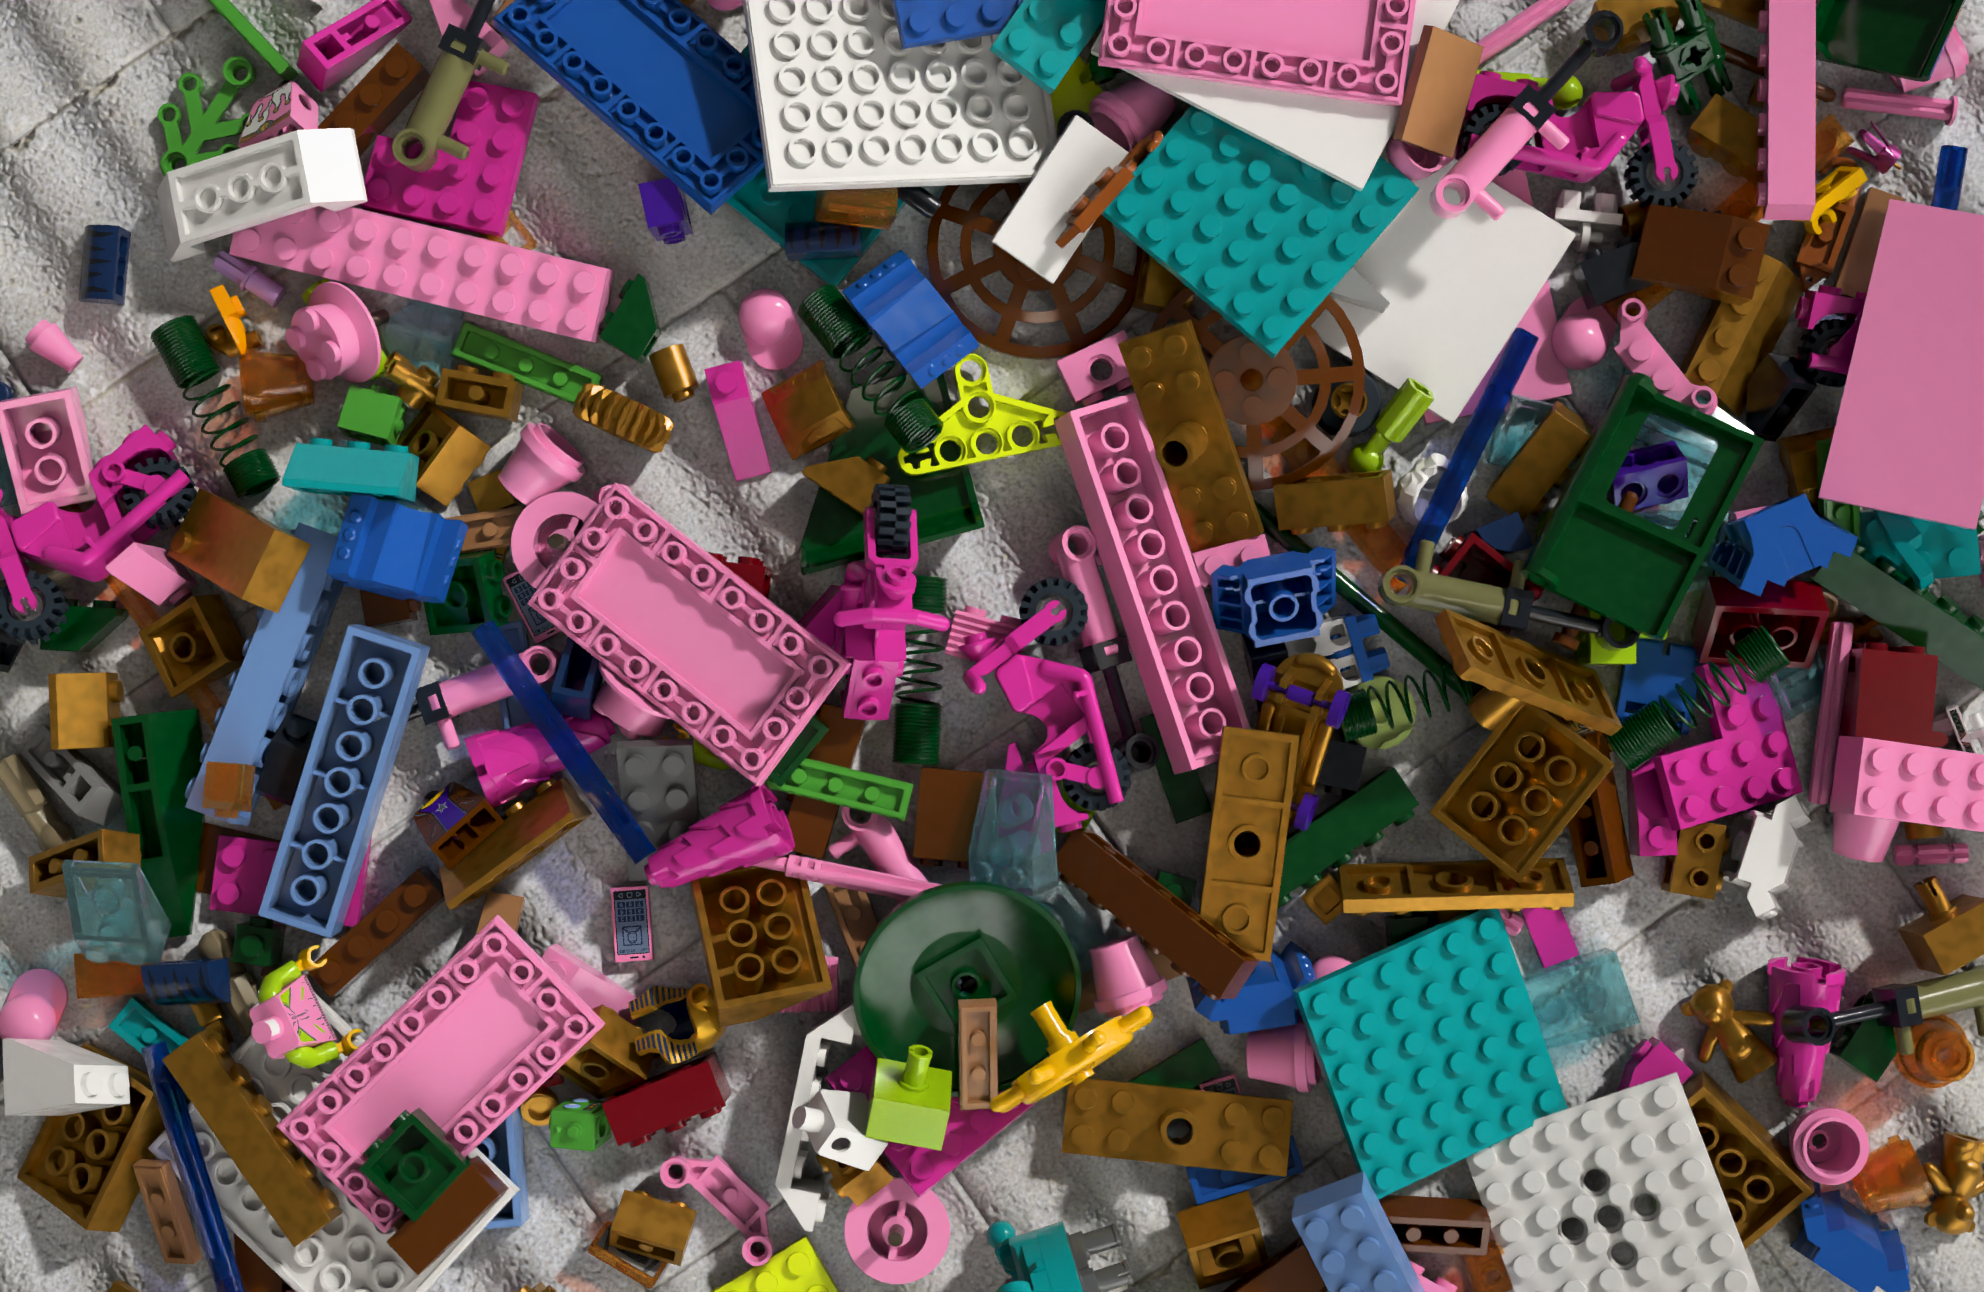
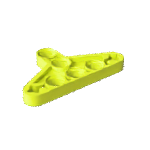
M968 354L957 362L953 368V377L959 402L939 417L943 421V429L938 437L931 442L934 443L933 457L937 465L931 466L930 458L920 461L918 463L919 468L913 469L911 463L905 464L904 458L909 453H905L902 448L897 454V465L904 474L919 476L1062 446L1056 433L1042 436L1045 443L1040 444V432L1034 422L1042 421L1040 429L1049 428L1054 425V419H1058L1066 413L993 393L986 361L977 354ZM973 361L979 365L981 374L978 380L967 381L961 376L960 367L964 362ZM980 397L987 402L989 410L986 416L976 418L970 414L968 404L972 398ZM1018 426L1027 427L1032 433V441L1026 447L1016 445L1012 439V432ZM988 433L995 438L996 449L993 453L983 454L977 449L976 440L979 435ZM953 441L959 445L960 456L956 461L948 462L941 457L940 447L943 442ZM926 446L916 452V454L928 453L929 448Z

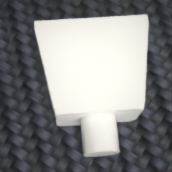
M821 1089L815 1094L807 1107L798 1106L792 1116L794 1128L807 1132L816 1153L865 1171L871 1169L889 1144L888 1141L865 1137L869 1102L864 1093Z

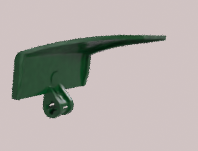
M907 373L902 374L907 377L905 383L894 393L880 399L876 404L878 412H888L893 404L904 394L911 390H918V395L915 399H925L938 417L952 407L943 373L922 389ZM898 376L867 385L864 393L867 398L877 397L881 390ZM903 378L892 384L883 394L896 387ZM863 386L851 388L845 409L848 411L851 417L850 420L854 422L856 428L834 439L827 462L856 456L866 461L870 456L888 468L884 473L890 478L888 484L907 485L908 489H910V508L915 509L917 512L918 545L985 527L968 465L919 476L904 474L897 465V454L902 447L889 433V430L886 429L884 425L886 415L879 416L874 414V401H866L861 396ZM914 393L903 399L895 408L908 401ZM953 441L943 442L940 447L941 457L948 462L956 461L960 456L959 445ZM934 443L927 445L929 448L928 453L920 455L916 454V452L909 453L904 458L905 464L911 463L913 469H918L920 461L931 458V466H936L937 463L933 457ZM820 486L799 548L802 575L865 559L863 515ZM876 554V556L879 557V558H883V556L889 555V554Z

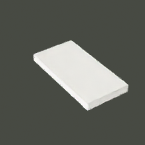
M1074 115L990 241L1042 278L1054 284L1092 227L1091 225L1085 233L1076 235L1061 249L1055 241L1067 226L1065 222L1071 216L1068 210L1082 195L1088 197L1097 187L1094 181L1107 167L1113 169L1115 166H1118L1129 152L1078 115Z

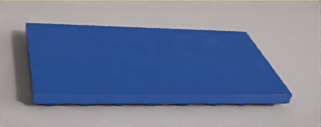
M515 0L493 18V26L710 215L765 167L751 61L680 0Z

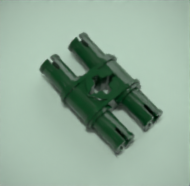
M1675 0L1685 25L1674 33L1664 7L1651 9L1652 18L1647 12L1642 16L1652 41L1650 55L1652 58H1655L1661 76L1673 74L1675 76V83L1680 84L1679 95L1676 101L1677 112L1680 116L1693 114L1691 105H1693L1695 111L1701 108V102L1698 100L1691 81L1698 74L1703 73L1711 97L1715 94L1725 95L1723 86H1725L1727 92H1730L1733 88L1723 62L1726 51L1721 47L1714 29L1716 25L1715 20L1706 15L1701 0Z

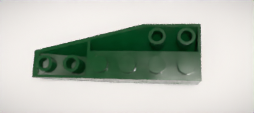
M199 708L111 719L127 832L140 835L141 871L137 872L136 876L152 939L157 940L191 935L205 814L185 807L188 801L185 798V792L190 780L198 776L202 766L199 758L204 743Z

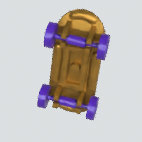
M1309 652L1295 654L1285 659L1277 668L1268 663H1263L1258 671L1251 693L1253 699L1263 702L1255 727L1256 730L1300 736L1288 827L1294 825L1295 828L1306 831L1310 826L1317 808L1319 796L1314 795V791L1333 730L1341 726L1351 698V693L1344 691L1343 679L1337 667L1329 659Z

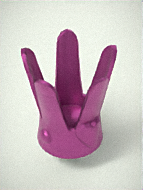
M1872 120L1870 123L1883 142L1866 129H1860L1859 136L1877 155L1874 156L1852 146L1846 148L1849 154L1872 164L1875 170L1881 174H1885L1892 166L1898 170L1902 169L1901 166L1895 163L1900 157L1902 150L1898 149L1896 145H1891Z

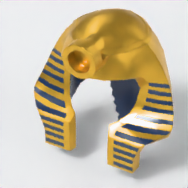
M703 983L696 984L691 989L654 986L640 997L628 1002L633 1020L658 1009L668 1012L676 1020L677 1026L668 1036L659 1029L634 1038L636 1052L640 1056L650 1052L655 1053L653 1060L662 1057L668 1065L684 1062L708 1051L717 1043L726 1027L719 1028L712 992Z

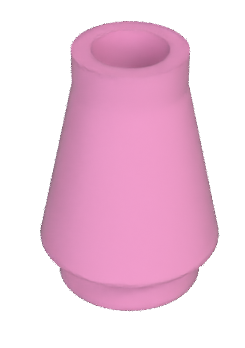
M46 319L41 320L25 338V341L30 345L29 350L62 367L68 373L72 372L84 358L55 322L51 324Z

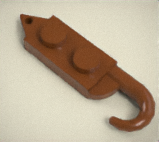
M1156 130L1145 136L1118 166H1115L1113 169L1107 167L1094 181V184L1097 186L1088 197L1082 195L1074 202L1068 210L1071 216L1065 222L1067 226L1055 241L1061 249L1076 235L1085 233L1135 177L1132 173L1138 164L1162 142L1164 136L1161 131Z
M1835 157L1823 164L1820 174L1826 175L1833 167L1859 166L1855 161L1847 157ZM1863 184L1856 189L1857 193L1852 198L1841 203L1836 202L1830 207L1837 217L1835 223H1825L1822 216H1820L1818 225L1822 230L1821 234H1810L1805 230L1793 267H1796L1798 270L1802 292L1805 293L1823 278L1829 279L1833 273Z

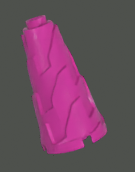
M594 710L591 720L561 715L535 724L528 722L500 731L493 729L464 738L485 797L491 807L494 808L519 797L523 791L553 777L552 774L585 760L587 755L611 743L610 736L616 734V731L609 717L603 716Z
M763 783L761 787L751 786L749 790L719 806V811L688 827L689 830L659 847L656 853L648 857V864L644 866L649 882L653 886L658 884L663 889L667 887L675 888L705 876L711 878L740 866L747 868L794 851L795 843L791 827L784 810L778 811L773 804L778 799L766 783Z
M1777 957L1768 960L1766 972L1769 982V1013H1772L1775 1017V1022L1772 1025V1048H1775V1054L1778 1057L1775 1062L1776 1086H1779V1096L1785 1099L1786 1105L1805 1108L1808 1107V1102L1814 1101L1816 1095L1820 1092L1825 1054H1829L1831 1041L1823 1046L1793 1043L1783 1035L1781 1019L1783 1013L1793 1005L1822 1007L1829 1010L1830 1013L1839 1011L1842 988L1846 981V968L1841 969V965L1834 962L1806 957H1797V962L1787 966L1788 957Z

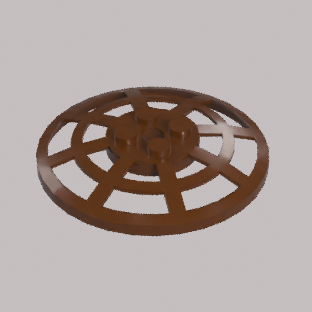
M1018 183L990 184L972 203L969 211L948 205L952 195L960 185H947L939 198L941 205L931 218L928 228L927 258L929 274L936 291L978 343L995 352L1022 359L1043 360L1064 357L1100 341L1121 322L1131 309L1135 300L1143 249L1137 245L1136 266L1133 276L1112 267L1115 257L1114 229L1112 223L1103 215L1096 219L1089 230L1091 231L1100 226L1102 228L1104 238L1102 262L1081 254V242L1054 284H1051L994 243L993 257L975 265L972 260L971 239L973 229L994 236L1010 212L1009 210L998 222L979 215L981 210L992 197L1003 189L1013 207L1023 193ZM942 219L963 225L960 237V254L964 270L945 280L942 277L938 257V238ZM1076 268L1096 276L1087 291L1071 302L1063 283L1072 276ZM1000 270L1003 276L1014 284L1007 304L991 294L981 279ZM1106 282L1127 290L1122 301L1112 314L1099 326L1084 335L1076 313L1083 310L1097 297ZM970 284L974 292L986 305L1002 315L995 337L970 321L955 304L950 294ZM1049 290L1057 307L1055 310L1043 312L1021 310L1028 291L1039 292ZM1062 320L1070 338V341L1062 344L1041 347L1024 346L1009 342L1016 321L1043 324Z
M1186 286L1168 302L1155 320L1150 332L1164 328L1171 317L1178 323L1191 319L1199 343L1213 355L1208 370L1225 419L1246 425L1247 447L1237 445L1235 447L1239 458H1248L1249 480L1247 482L1250 490L1271 489L1277 484H1290L1319 469L1338 451L1349 436L1358 418L1364 396L1365 368L1363 353L1356 331L1344 310L1328 295L1272 359L1243 333L1224 344L1217 339L1207 328L1224 317L1213 310L1198 321L1182 306L1192 296L1196 295ZM1325 309L1333 315L1346 337L1353 366L1330 367L1325 346L1311 326ZM1302 335L1307 338L1312 346L1319 368L1296 370L1294 361L1288 351ZM1256 369L1262 374L1263 382L1258 389L1248 390L1242 386L1240 378L1244 371ZM1353 381V394L1348 413L1340 430L1331 441L1315 426L1327 406L1331 383ZM1319 384L1316 403L1306 419L1290 403L1294 398L1297 385ZM1281 416L1296 430L1281 441L1262 446L1261 424ZM1304 438L1321 451L1313 460L1295 471L1278 477L1264 479L1263 457L1284 452Z

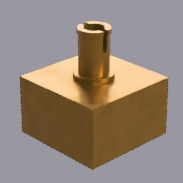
M1935 875L1923 879V884L1919 881L1913 886L1929 913L1899 928L1898 931L1919 969L1945 976L1984 955V898L1962 894L1949 901Z

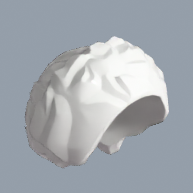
M1433 453L1429 457L1418 460L1410 471L1403 477H1400L1394 491L1401 515L1411 525H1419L1425 529H1441L1450 525L1465 511L1467 500L1469 499L1464 476L1459 472L1452 471L1449 466V459L1440 453Z

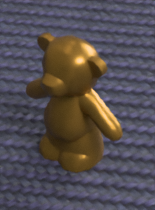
M1723 979L1718 984H1706L1697 989L1691 999L1682 1004L1681 1012L1685 1016H1695L1700 1022L1709 1026L1698 1052V1060L1701 1063L1707 1064L1713 1056L1716 1045L1720 1042L1736 1081L1743 1083L1756 1074L1768 1069L1778 1059L1775 1052L1766 1042L1748 1027L1749 1025H1773L1775 1017L1773 1014L1764 1011L1734 1010V1002L1731 996L1733 983L1729 979Z
M1946 1131L1943 1136L1941 1171L1930 1162H1926L1922 1166L1925 1177L1940 1194L1931 1204L1930 1211L1925 1214L1924 1223L1930 1227H1935L1940 1232L1959 1235L1965 1232H1973L1975 1229V1222L1973 1221L1975 1212L1968 1199L1984 1192V1174L1981 1167L1984 1162V1140Z

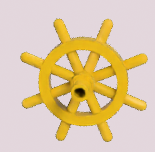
M1052 1001L1041 1005L1032 1011L1030 1015L1035 1019L1048 1041L1049 1047L1046 1050L1050 1056L1011 1083V1088L992 1098L990 1101L991 1110L1006 1113L1022 1102L1026 1105L1033 1104L1071 1082L1076 1086L1095 1074L1092 1070L1093 1068L1126 1047L1132 1041L1135 1031L1152 1022L1154 1018L1153 1012L1148 1006H1139L1126 1016L1120 1015L1079 1037L1076 1031L1071 1032L1066 1028Z

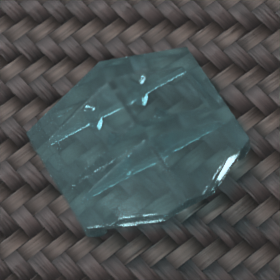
M414 299L391 316L387 322L383 340L389 354L397 351L409 359L410 363L417 368H420L421 365H426L441 377L442 368L450 369L453 359L451 353L458 338L465 312Z
M1512 394L1495 419L1487 458L1488 464L1505 467L1554 404Z
M1817 650L1810 668L1784 667L1783 670L1777 671V674L1767 679V683L1785 721L1798 716L1821 701L1825 666Z

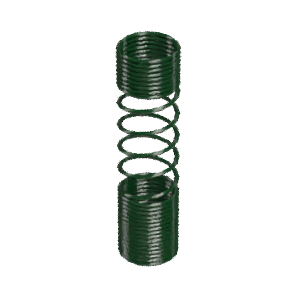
M829 284L810 293L800 304L797 312L798 316L822 347H824L828 355L833 359L840 358V370L851 372V384L856 387L863 386L861 396L866 401H874V414L879 416L886 415L884 425L905 453L912 454L918 452L934 441L941 433L944 424L925 399H915L918 395V390H911L904 394L893 404L888 412L880 413L876 409V404L880 399L894 393L905 383L906 375H900L893 379L875 398H867L864 394L867 385L879 381L894 368L895 361H888L882 364L869 376L865 383L857 384L854 382L853 376L855 372L876 361L884 351L883 346L875 347L866 353L858 361L854 369L843 368L842 360L844 357L863 348L871 340L873 334L869 332V328L853 310V307L849 305V302H847L840 291H838V288L835 285ZM881 349L874 358L860 366L869 355ZM892 364L883 374L871 380L880 370ZM903 378L896 387L883 394L892 384ZM914 393L908 401L895 408L903 399Z
M184 315L169 320L156 328L151 333L150 338L154 342L156 349H158L165 365H167L166 368L170 371L177 387L185 389L182 397L188 401L199 400L192 408V415L199 418L208 417L201 426V432L204 434H217L210 443V449L214 451H227L221 457L219 465L224 468L223 472H225L228 482L232 485L233 491L236 492L235 495H237V498L246 499L269 489L280 480L281 476L277 469H275L276 466L273 465L274 463L270 456H268L269 453L266 452V449L259 448L249 451L233 459L228 464H223L225 457L232 451L256 440L259 435L254 434L229 447H213V444L220 436L227 431L244 425L250 418L240 419L224 429L216 431L204 430V427L212 418L237 407L241 401L231 402L216 412L202 415L195 413L196 408L204 400L228 390L231 384L222 385L204 396L194 398L186 396V392L191 387L212 378L222 370V367L219 365L214 352H212L207 339L203 336L204 333H202L200 326L196 323L197 320H195L194 316Z
M915 576L917 583L915 593L912 594L913 609L933 614L945 612V607H947L945 605L947 603L945 601L947 599L946 582L948 580L941 577ZM933 629L905 632V636L937 633L940 631ZM905 638V641L908 643L935 648L906 651V655L940 652L945 649L938 644ZM906 658L904 660L906 662L937 668L903 671V675L943 670L944 667L936 663ZM904 676L897 677L901 680L935 687L904 690L895 694L899 699L923 704H894L896 711L894 712L895 722L893 723L895 726L893 727L894 748L892 750L894 752L892 753V762L938 765V760H940L938 753L940 752L939 742L941 741L939 738L941 737L940 716L942 714L940 712L942 711V706L936 702L902 695L937 691L943 687L941 684Z
M1763 625L1757 627L1756 630L1753 629V632H1750L1743 639L1741 638L1740 641L1737 640V643H1734L1735 649L1753 674L1729 650L1725 649L1724 651L1743 691L1712 661H1708V666L1718 682L1727 703L1695 672H1692L1691 676L1702 694L1710 714L1695 702L1679 684L1675 683V688L1685 704L1694 726L1678 713L1662 695H1659L1658 698L1665 711L1655 700H1651V702L1642 706V709L1639 708V711L1636 710V713L1620 721L1622 728L1614 735L1610 736L1604 733L1607 742L1629 771L1634 772V769L1650 761V759H1653V756L1656 757V754L1659 755V752H1662V750L1672 746V743L1675 744V741L1678 742V739H1681L1679 728L1670 710L1688 727L1697 729L1696 718L1686 698L1705 716L1713 718L1712 706L1701 685L1721 704L1730 706L1729 696L1716 671L1738 693L1746 695L1745 683L1733 660L1754 681L1762 684L1764 680L1767 681L1768 678L1777 674V671L1780 672L1781 669L1783 670L1784 667L1790 665V661Z
M1445 663L1441 670L1442 688L1435 675L1428 669L1423 672V693L1415 679L1410 675H1406L1404 678L1405 701L1397 686L1388 680L1385 685L1387 708L1374 687L1369 686L1367 693L1363 688L1357 691L1354 690V692H1350V703L1339 731L1346 743L1348 741L1351 742V740H1358V738H1365V736L1373 735V733L1376 735L1377 724L1370 702L1371 689L1380 702L1390 728L1394 729L1389 700V684L1396 691L1411 724L1413 723L1408 698V678L1414 684L1429 718L1432 717L1426 687L1427 672L1435 682L1449 713L1451 709L1446 691L1445 667L1452 673L1467 707L1468 701L1485 686L1470 680L1465 681L1461 679L1452 667Z

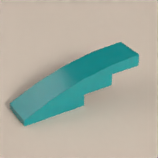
M1873 509L1879 527L1898 561L1922 591L1934 582L1932 569L1915 551V549L1922 545L1921 532L1907 516Z

